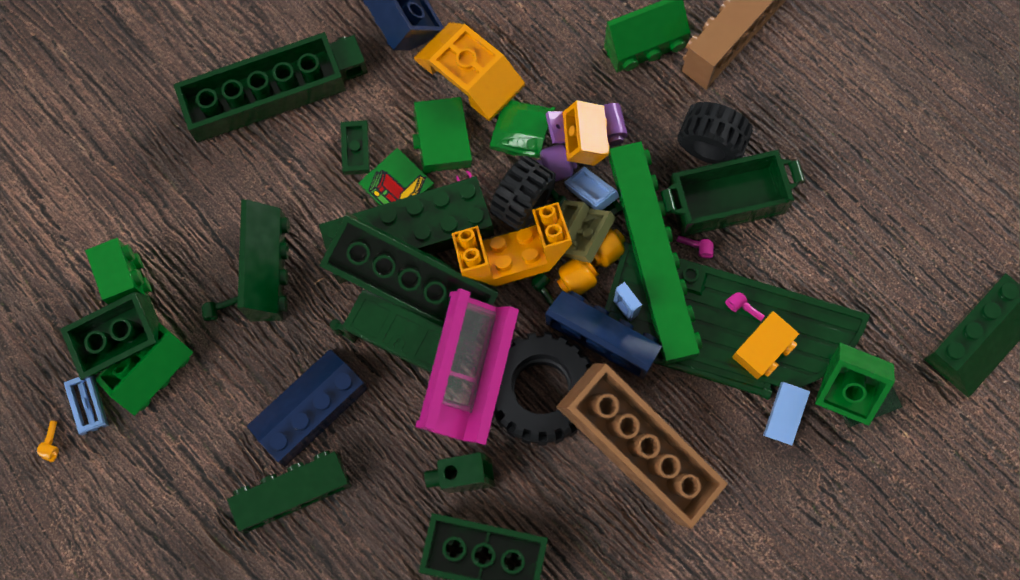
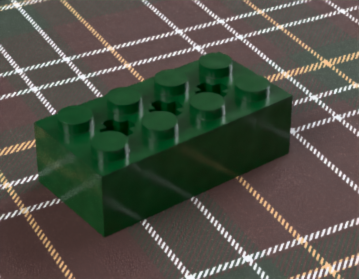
M432 513L418 573L446 580H540L548 538ZM455 542L460 543L459 547L463 549L462 554H457L456 558H451L452 554L448 552V548L454 547ZM483 549H488L492 559L486 560L485 564H480V559L476 558L477 553H482ZM512 555H517V561H522L521 566H516L514 571L508 570L509 565H505V560L511 559Z

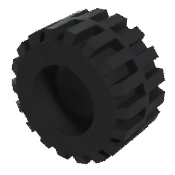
M697 102L690 106L678 133L677 140L680 146L695 158L710 164H716L743 158L753 133V127L746 117L730 107L712 102Z
M524 156L509 169L499 184L491 202L490 213L517 231L528 227L534 220L532 210L543 207L547 202L555 185L556 173L529 156Z

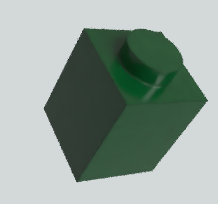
M355 35L341 37L335 42L330 43L344 82L368 73Z

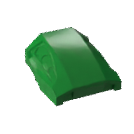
M511 100L500 111L489 148L514 156H529L540 159V152L546 140V133L549 131L545 113L555 111V107L546 108Z

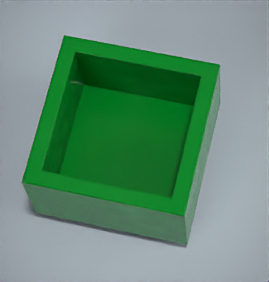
M118 238L85 250L99 293L106 304L109 305L133 292L147 296L152 292L148 279L143 277L140 271L143 268L142 260L138 253H133L129 244L124 245Z

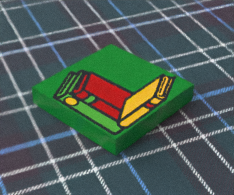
M396 148L359 182V186L380 206L429 191L434 187V183L405 154Z

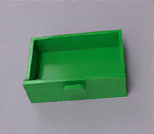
M462 98L414 102L413 113L417 134H412L414 149H419L423 173L426 175L436 171L470 168L472 157Z

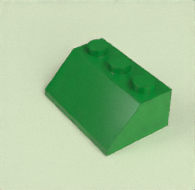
M662 0L607 22L604 48L616 73L622 70L630 71L640 63L645 61L652 62L659 59L665 53L670 51L678 52L685 48L689 40L690 28L683 0Z
M159 322L157 344L103 370L95 380L109 397L135 416L150 404L151 398L158 390H162L168 385L170 377L188 363L190 356L194 352Z

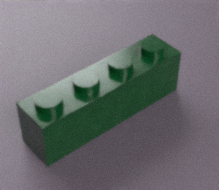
M324 451L314 456V461L304 465L303 462L294 464L287 468L288 472L278 477L277 474H272L261 479L260 485L253 488L245 486L233 492L234 496L228 498L227 502L238 531L244 534L249 533L352 487L340 456L336 452Z

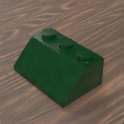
M133 292L60 329L80 380H85L158 343L159 319L149 296Z

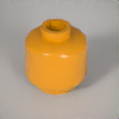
M610 228L592 261L594 266L608 267L624 254L625 247L623 243L625 238L619 230H612Z
M571 259L558 269L560 279L557 280V283L566 293L573 291L582 295L597 284L596 277L599 273L592 262L588 263Z

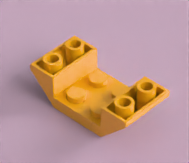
M448 23L414 57V60L432 75L438 71L465 93L469 98L470 106L489 122L525 86V82L507 58L466 24Z
M559 202L533 209L532 213L536 225L487 240L482 239L479 226L451 233L462 276L496 287L550 271L572 245Z

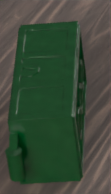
M779 150L672 173L668 189L660 193L666 214L674 213L676 215L681 236L686 237L786 214L794 201L792 190L799 184L804 183L805 178L799 160L781 159ZM785 165H789L794 181L793 184L789 183Z
M367 290L361 291L344 324H341L337 319L330 322V328L335 335H342L352 343H355L357 338H360L429 373L432 372L443 330L442 326ZM459 336L451 367L453 372H457L467 353L465 340L462 336ZM449 375L446 388L452 389L455 394L462 393L463 385L461 380L453 379L454 377Z

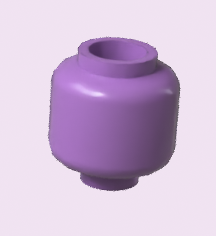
M564 144L542 149L540 160H537L538 163L556 173L555 182L570 178L573 175L574 169H577V163L567 161L566 146Z

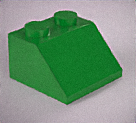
M839 343L827 366L815 404L869 426L895 383L894 364Z

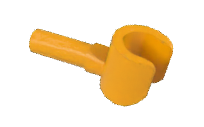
M52 420L49 423L44 442L40 443L37 447V454L49 462H54L59 453V448L52 445L57 422Z

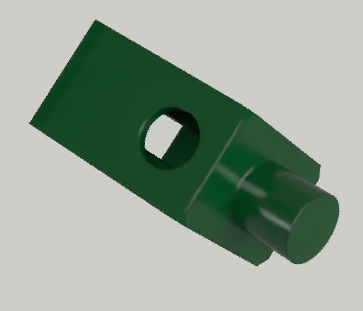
M481 452L438 460V469L424 472L427 488L440 486L441 490L448 493L495 487L492 459Z

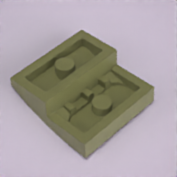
M564 200L560 208L572 240V245L563 256L591 263L616 217L611 211L590 209L585 202Z

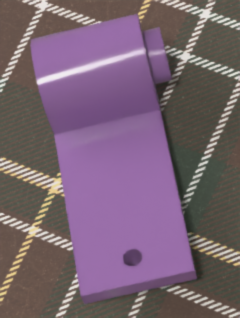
M618 103L605 104L603 106L607 119L606 129L609 146L622 144L624 142L623 139L628 134L621 106ZM548 111L545 114L552 143H565L563 111Z

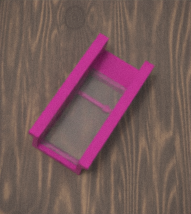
M458 289L457 291L450 292L449 295L451 296L422 411L415 427L461 441L486 445L519 309L510 306L495 307L470 298L471 292Z

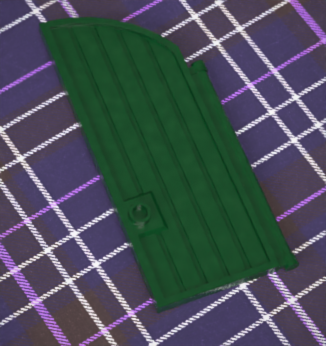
M625 242V252L620 257L605 310L609 312L608 316L614 320L623 319L634 326L632 330L643 335L645 332L656 338L632 244ZM679 258L680 268L677 269L679 279H684L688 294L684 295L686 305L692 306L695 322L691 323L694 333L698 332L701 337L702 349H699L700 353L697 358L668 365L663 364L659 351L653 363L753 393L769 400L772 395L770 386L779 388L780 383L785 382L802 388L824 377L827 366L839 343L855 348L867 326L870 314ZM624 282L642 304L639 315L632 321H628L614 303L616 288ZM737 292L743 293L747 298V303L765 315L762 321H759L742 307L737 312H733L728 308L725 301ZM774 311L799 333L794 339L797 346L787 356L781 354L775 360L779 366L769 377L763 374L759 379H756L734 360L732 356Z

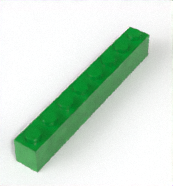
M642 141L609 149L608 158L656 338L659 340L658 344L662 346L660 353L663 364L668 365L697 358L700 353L699 349H702V341L699 333H694L691 322H695V316L692 306L686 305L684 295L688 294L685 280L679 279L677 269L680 268V262L677 253H672L670 243L673 242L671 229L669 226L665 227L663 217L666 216L663 201H658L655 191H658L659 187L656 175L650 174L649 165H652L649 150H644Z

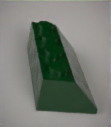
M241 200L237 307L250 322L283 321V312H287L288 309L287 296L284 295V286L288 285V271L284 269V260L289 258L288 243H285V234L289 233L290 230L289 218L285 217L281 208L251 200Z
M1006 273L993 282L924 359L967 397L974 393L1020 341V284Z

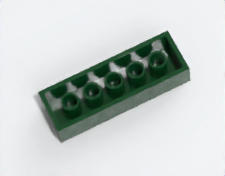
M325 32L173 84L188 131L197 143L346 91Z
M477 176L352 214L428 254L433 253V255L455 248L451 233L479 226L482 239L494 236L493 224ZM344 217L319 224L326 251ZM333 273L339 284L348 281Z
M346 212L319 265L389 302L401 306L442 327L444 326L451 296H449L450 292L463 289L471 292L470 298L492 306L499 294L496 288L462 276L461 270ZM466 310L460 336L473 343L486 316Z

